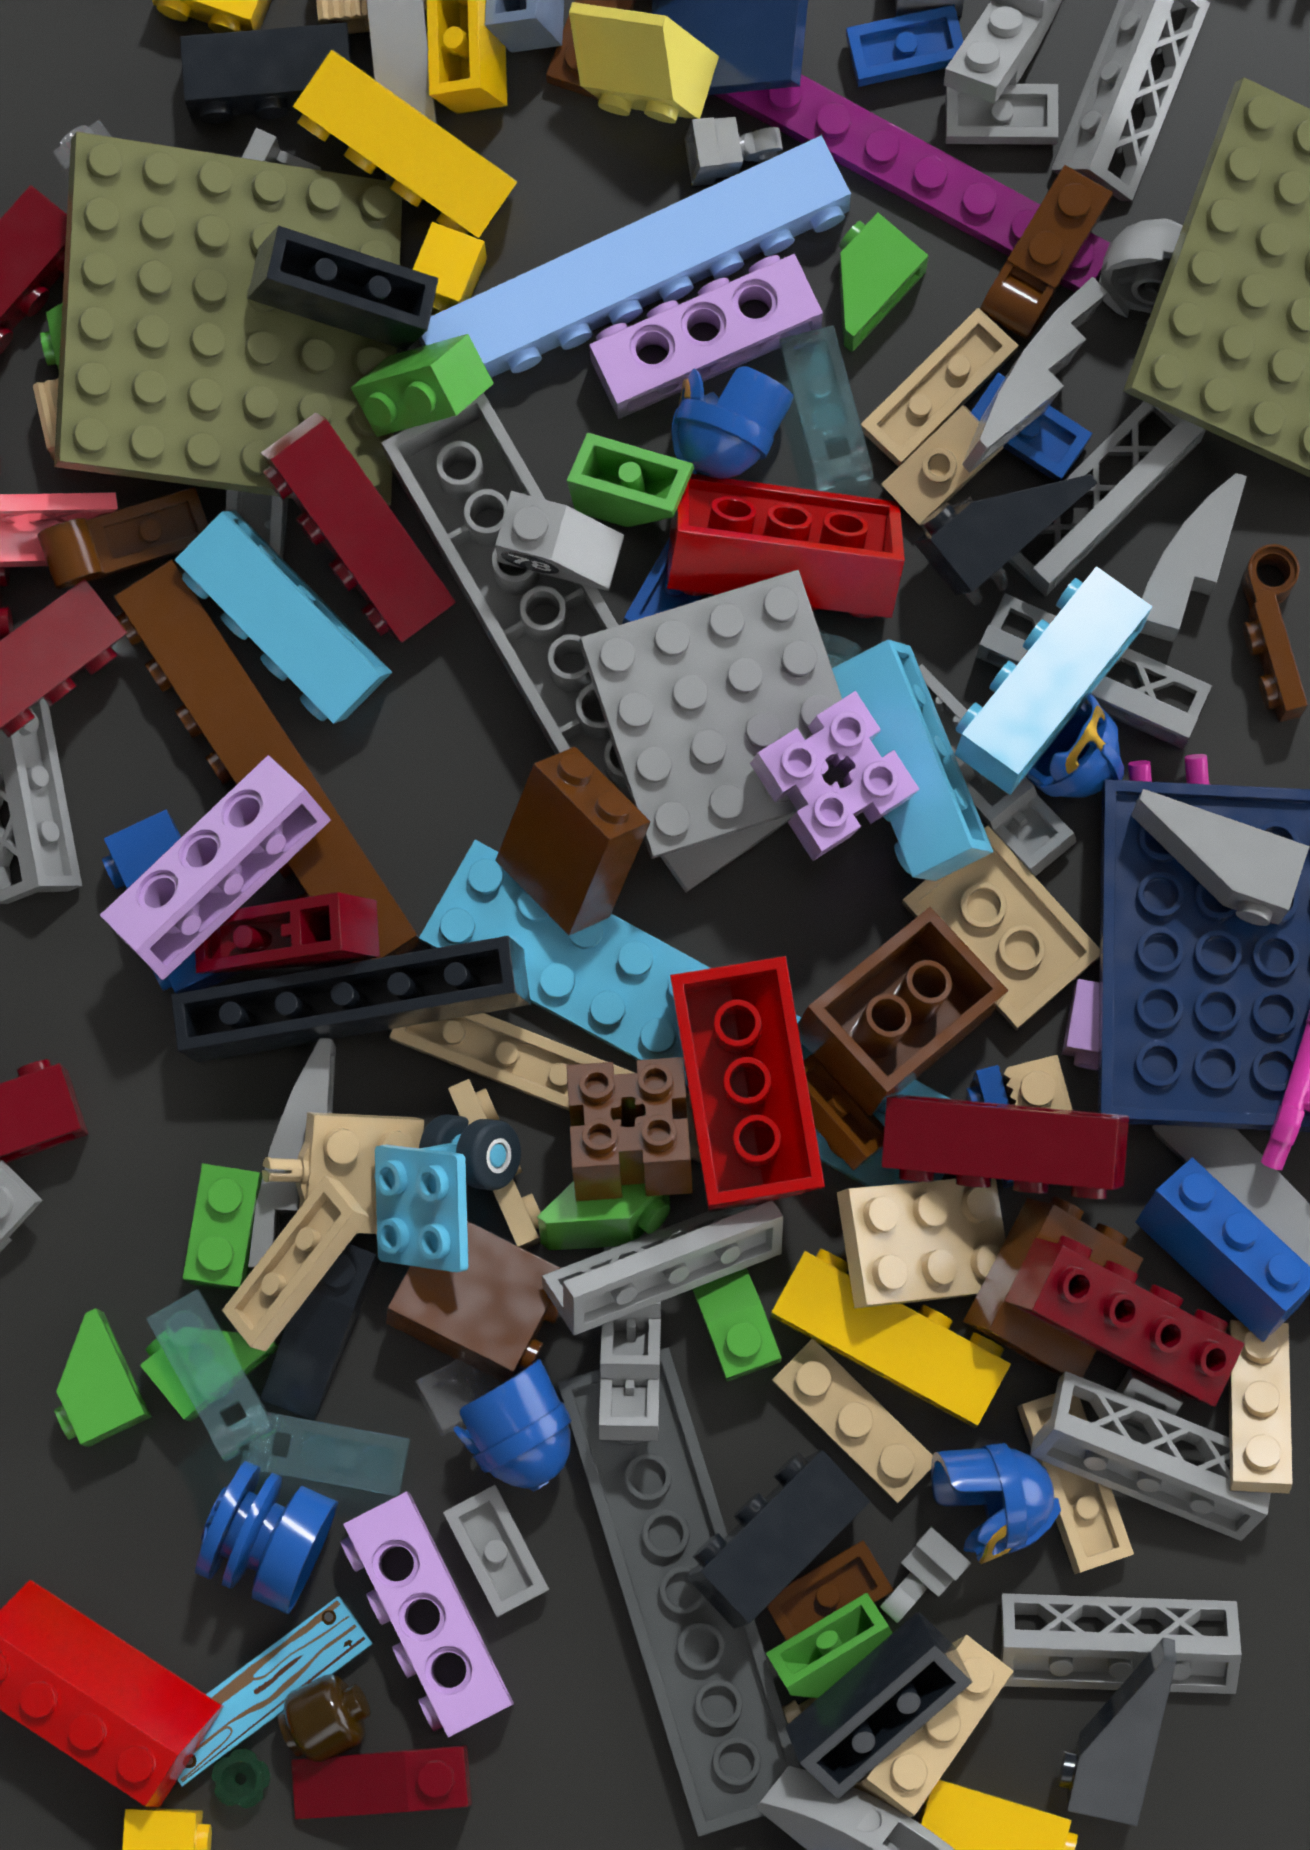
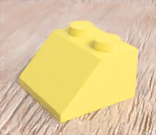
M572 2L569 16L580 86L599 99L598 106L601 109L622 116H629L631 109L641 110L650 118L666 123H676L677 117L700 119L719 59L717 54L665 15Z

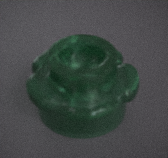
M247 1749L234 1750L231 1756L221 1757L213 1768L212 1779L216 1784L214 1792L217 1798L227 1806L239 1804L242 1808L252 1807L262 1800L264 1796L263 1789L270 1783L269 1768L265 1762L257 1760V1755L253 1751ZM238 1773L246 1775L247 1780L243 1785L238 1784L235 1780Z

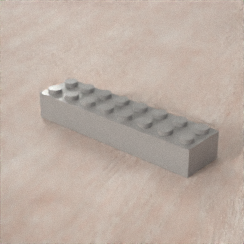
M484 392L457 416L405 429L383 441L384 453L392 466L393 473L555 755L576 746L632 802L579 644L580 637L618 626L597 588L498 562L495 544L510 492L514 491L546 499Z

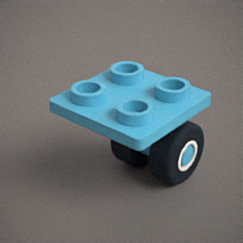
M441 1115L427 1125L421 1136L419 1148L387 1144L375 1147L377 1246L380 1261L456 1273L468 1269L466 1183L477 1189L498 1190L508 1185L515 1177L521 1160V1145L517 1133L508 1123L500 1120L479 1119L469 1124L468 1119L464 1116Z

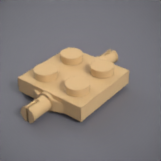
M307 1112L305 1141L298 1154V1159L265 1157L263 1167L284 1171L262 1170L264 1182H296L300 1198L299 1208L324 1176L339 1180L369 1216L357 1233L377 1234L375 1147L387 1144L419 1148L420 1139L424 1131V1120L417 1117Z

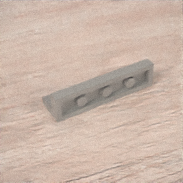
M1118 0L1051 170L1059 175L1063 166L1066 165L1112 191L1113 196L1120 201H1133L1210 3L1207 0H1178L1188 9L1180 29L1176 31L1173 29L1170 14L1174 0ZM1161 47L1165 67L1160 79L1154 81L1150 61L1155 49ZM1142 96L1145 118L1141 128L1135 130L1131 109L1135 99ZM1122 146L1126 166L1121 179H1119L1108 170L1115 149Z
M1144 401L1065 479L1089 475L1092 472V476L1097 481V484L1084 495H1092L1093 509L1078 524H1060L1059 516L1053 521V524L1046 527L1040 534H1053V549L1036 566L1020 552L1015 554L1008 562L1046 597L1202 441L1206 430ZM1153 411L1172 430L1156 446H1139L1138 425ZM1131 433V446H1118ZM1107 456H1131V471L1117 485H1100L1099 464ZM1139 456H1145V457L1139 462ZM1100 495H1106V496L1100 501ZM1061 534H1067V535L1061 540Z
M1005 593L991 624L988 625L983 635L976 657L999 668H1002L1009 660L1018 665L1028 651L1023 648L1025 640L1001 630L1009 612L1031 621L1034 628L1042 619L1051 624L1056 616ZM1127 648L1115 664L1124 662L1135 667L1142 687L1133 689L1105 676L1091 694L1111 718L1184 749L1212 685ZM1147 673L1162 680L1150 684ZM1175 685L1195 694V697L1188 712H1184L1156 699L1154 692Z
M44 699L30 708L35 718L14 735L8 738L2 730L0 731V809L5 800L8 802L10 819L6 829L2 826L0 819V904H9L36 892H69L82 886L49 705ZM16 855L19 860L22 881L13 885L9 866L13 856Z
M773 1200L758 1206L751 1205L714 1212L707 1211L542 1275V1287L572 1334L577 1335L782 1254L783 1215Z
M1067 1371L1058 1379L1051 1418L1034 1436L1030 1456L1240 1541L1267 1516L1271 1493L1230 1491V1470L1227 1467V1464L1230 1463L1229 1437ZM1072 1395L1090 1402L1100 1419L1090 1423L1069 1414ZM1130 1418L1142 1423L1153 1441L1144 1445L1132 1440L1121 1422ZM1184 1440L1195 1445L1206 1463L1196 1466L1184 1461L1174 1443Z
M1002 1593V1649L1000 1661L1014 1670L1004 1686L1118 1690L1164 1637L1175 1640L1176 1665L1169 1692L1236 1694L1242 1656L1237 1601ZM1015 1614L1038 1615L1049 1624L1041 1630L1015 1629ZM1081 1617H1097L1107 1627L1100 1632H1084L1074 1622ZM1139 1619H1156L1166 1629L1159 1634H1144L1134 1627L1133 1624ZM1198 1621H1224L1225 1636H1203L1192 1626Z

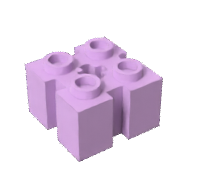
M856 691L816 715L808 726L812 733L811 737L805 740L798 728L759 751L750 762V765L774 802L787 795L795 806L797 812L788 823L813 861L850 838L861 827L855 818L857 815L863 812L870 824L908 801L919 790V787L895 750L881 757L871 742L881 729ZM828 765H833L834 768L839 767L846 776L843 779L844 788H840L837 781L831 786L825 782L823 775L829 769Z

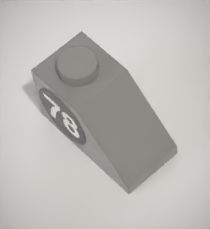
M511 491L495 547L498 562L609 591L624 535L567 505Z

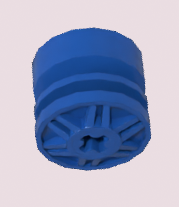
M244 1461L232 1481L220 1492L207 1518L201 1535V1549L195 1573L207 1579H212L223 1560L227 1558L228 1562L223 1575L222 1585L233 1589L248 1568L257 1571L253 1582L251 1598L289 1614L300 1597L322 1551L337 1511L338 1501L301 1486L289 1500L286 1507L277 1504L282 1477L271 1473L257 1495L254 1492L259 1480L261 1467Z

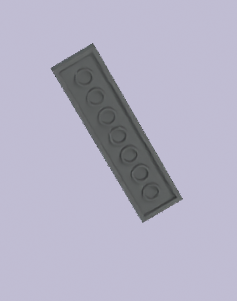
M668 1347L660 1350L658 1441L599 1440L600 1369L560 1381L558 1386L564 1405L572 1420L570 1423L699 1837L765 1816L756 1809L758 1804L788 1766L800 1769L801 1766L785 1728L787 1722L755 1620L750 1624L734 1629L686 1578L698 1565L693 1558L697 1550L716 1533H719L723 1538L728 1534Z

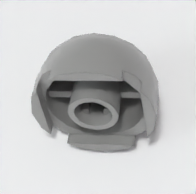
M1164 218L1140 221L1127 226L1109 244L1104 256L1099 284L1108 292L1103 301L1117 314L1128 318L1129 309L1147 313L1152 312L1183 227L1182 224Z

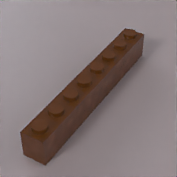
M170 560L115 595L114 597L123 611L115 618L126 630L125 636L132 646L140 641H143L153 659L144 665L161 691L164 692L173 687L183 703L182 706L174 711L193 739L203 734L214 750L205 758L222 785L227 784L231 780L237 785L269 755L307 790L331 819L327 825L278 870L284 879L294 873L305 892L296 898L341 892L377 900L380 953L378 958L405 954L419 946L421 942L417 933L201 603L183 581V576L174 562ZM365 959V960H359V961H353V962L340 963V965L348 964V963H354V962H360V961H366V960H371V959Z

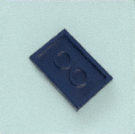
M808 0L652 1L651 14L667 16L719 56L707 95L800 87Z

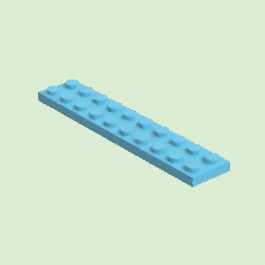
M474 840L419 937L420 942L434 949L509 936L524 949L530 1002L635 1060L683 1057L670 975L709 969L710 967L613 914L603 921L568 936L495 861L498 852ZM796 1015L797 1023L801 1018L798 1015ZM801 1042L804 1060L812 1055V1053ZM684 1065L685 1087L688 1088L687 1077H686V1071H685V1065ZM917 1080L911 1082L897 1094L950 1099ZM886 1104L874 1113V1116L884 1127ZM815 1128L821 1162L859 1183L870 1187L917 1182L898 1179L899 1169L882 1168L883 1148L853 1171L842 1158L832 1152L825 1138ZM934 1173V1181L942 1180L944 1173Z

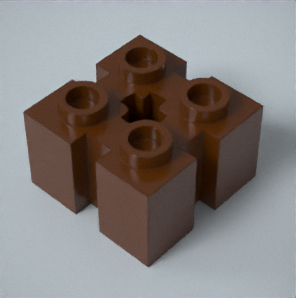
M683 1057L637 1060V1073L614 1074L613 1062L566 1065L571 1122L572 1171L576 1201L623 1198L622 1185L645 1184L646 1196L693 1193Z

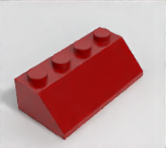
M699 474L691 475L676 513L671 518L667 559L668 589L680 590L692 596L718 595L799 570L812 611L825 609L848 612L850 615L858 618H872L874 616L892 618L905 561L900 504L897 501L728 478H711Z
M786 956L670 975L709 1212L763 1204L771 1200L776 1201L825 1188Z
M29 1580L0 1609V1710L145 1807H161L224 1706L33 1580Z

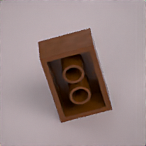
M929 907L812 1002L797 1023L799 1037L804 1046L871 1117L886 1104L887 1097L900 1093L988 1019L1009 990L943 919Z

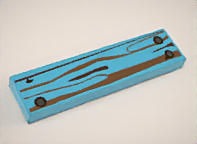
M337 1596L206 1694L224 1707L179 1776L178 1782L181 1786L186 1785L284 1711V1701L291 1691L324 1675H333L374 1644L340 1596Z

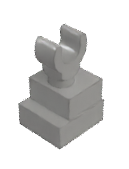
M736 117L692 119L684 138L692 186L714 184L716 178L735 176L739 173L743 159L745 161L765 162L778 156L777 151L783 150L780 129L778 127L759 129L739 137Z
M931 1526L916 1542V1546L901 1561L910 1573L885 1599L880 1608L898 1623L928 1588L939 1597L953 1580L956 1581L971 1562Z

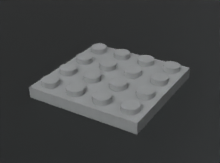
M799 570L580 637L579 644L632 803L651 821L644 836L651 859L797 812L787 795L774 802L753 770L750 762L759 751L798 728L805 740L811 737L812 733L808 726L816 715L842 700ZM828 765L829 769L823 775L825 782L831 786L837 781L840 788H844L843 779L846 777L844 772L839 767L834 768L833 765Z

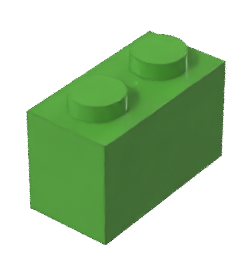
M469 334L390 355L354 384L351 389L375 435L378 437L457 416L494 383Z
M202 1163L183 1273L185 1281L192 1285L237 1291L251 1273L252 1269L248 1267L255 1206L263 1178L260 1172Z

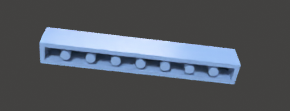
M821 135L431 316L428 330L419 338L422 346L469 334L491 378L509 369L512 373L526 371L542 360V354L561 346L563 350H568L585 343L592 337V331L610 322L613 325L629 323L643 313V307L660 299H663L664 302L678 300L693 290L694 283L713 275L714 279L730 276L743 267L744 260L761 252L765 256L777 254L792 245L795 241V236L812 228L817 233L831 229L843 221L845 218L844 214L849 212L851 192Z

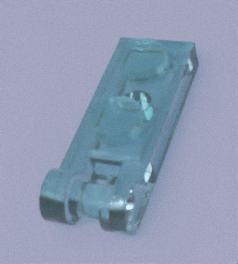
M834 325L780 338L779 347L791 392L794 396V403L817 490L822 491L834 488L835 481L854 477L856 482L873 478L870 457ZM845 441L849 455L829 460L826 445Z
M198 1289L146 1318L208 1430L215 1447L225 1462L241 1454L239 1448L257 1437L264 1441L277 1433L271 1418ZM240 1402L247 1417L228 1427L221 1413Z
M251 1410L248 1427L253 1428L249 1451L243 1450L240 1466L244 1461L261 1467V1472L396 1497L401 1494L411 1439ZM276 1433L291 1435L287 1458L272 1455Z

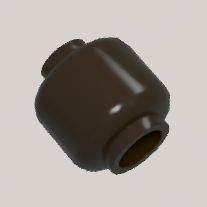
M328 1674L291 1691L284 1701V1712L279 1714L278 1722L282 1736L292 1753L299 1757L305 1755L314 1762H323L361 1743L365 1735L364 1719L370 1717L371 1713L368 1701L358 1685L354 1684L349 1687L339 1676Z

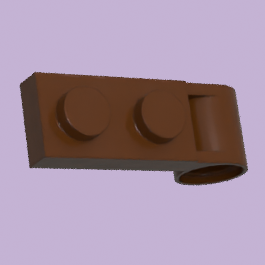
M1064 165L989 289L980 310L991 320L1029 340L1048 310L1053 295L1110 203L1113 192Z
M193 487L88 520L86 518H78L65 521L42 530L37 536L55 588L63 589L75 586L83 579L87 582L180 554L208 526L196 488Z
M1268 544L1260 547L1253 553L1242 575V589L1249 609V621L1243 623V633L1251 656L1259 654L1265 675L1258 678L1264 705L1267 709L1275 708L1278 722L1280 723L1301 717L1308 706L1279 608V604L1285 601L1299 577L1300 567L1297 557L1290 549L1279 544ZM1262 565L1277 567L1283 573L1285 583L1277 587L1263 584L1257 576L1256 568Z

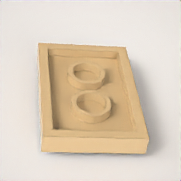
M988 825L984 829L994 853L937 881H923L902 900V904L914 918L931 907L1009 991L996 1009L1017 1031L1100 958V948Z
M991 1178V1187L988 1188L960 1186L955 1184L956 1179L933 1182L849 1188L837 1192L854 1308L976 1296L1006 1240L996 1179Z

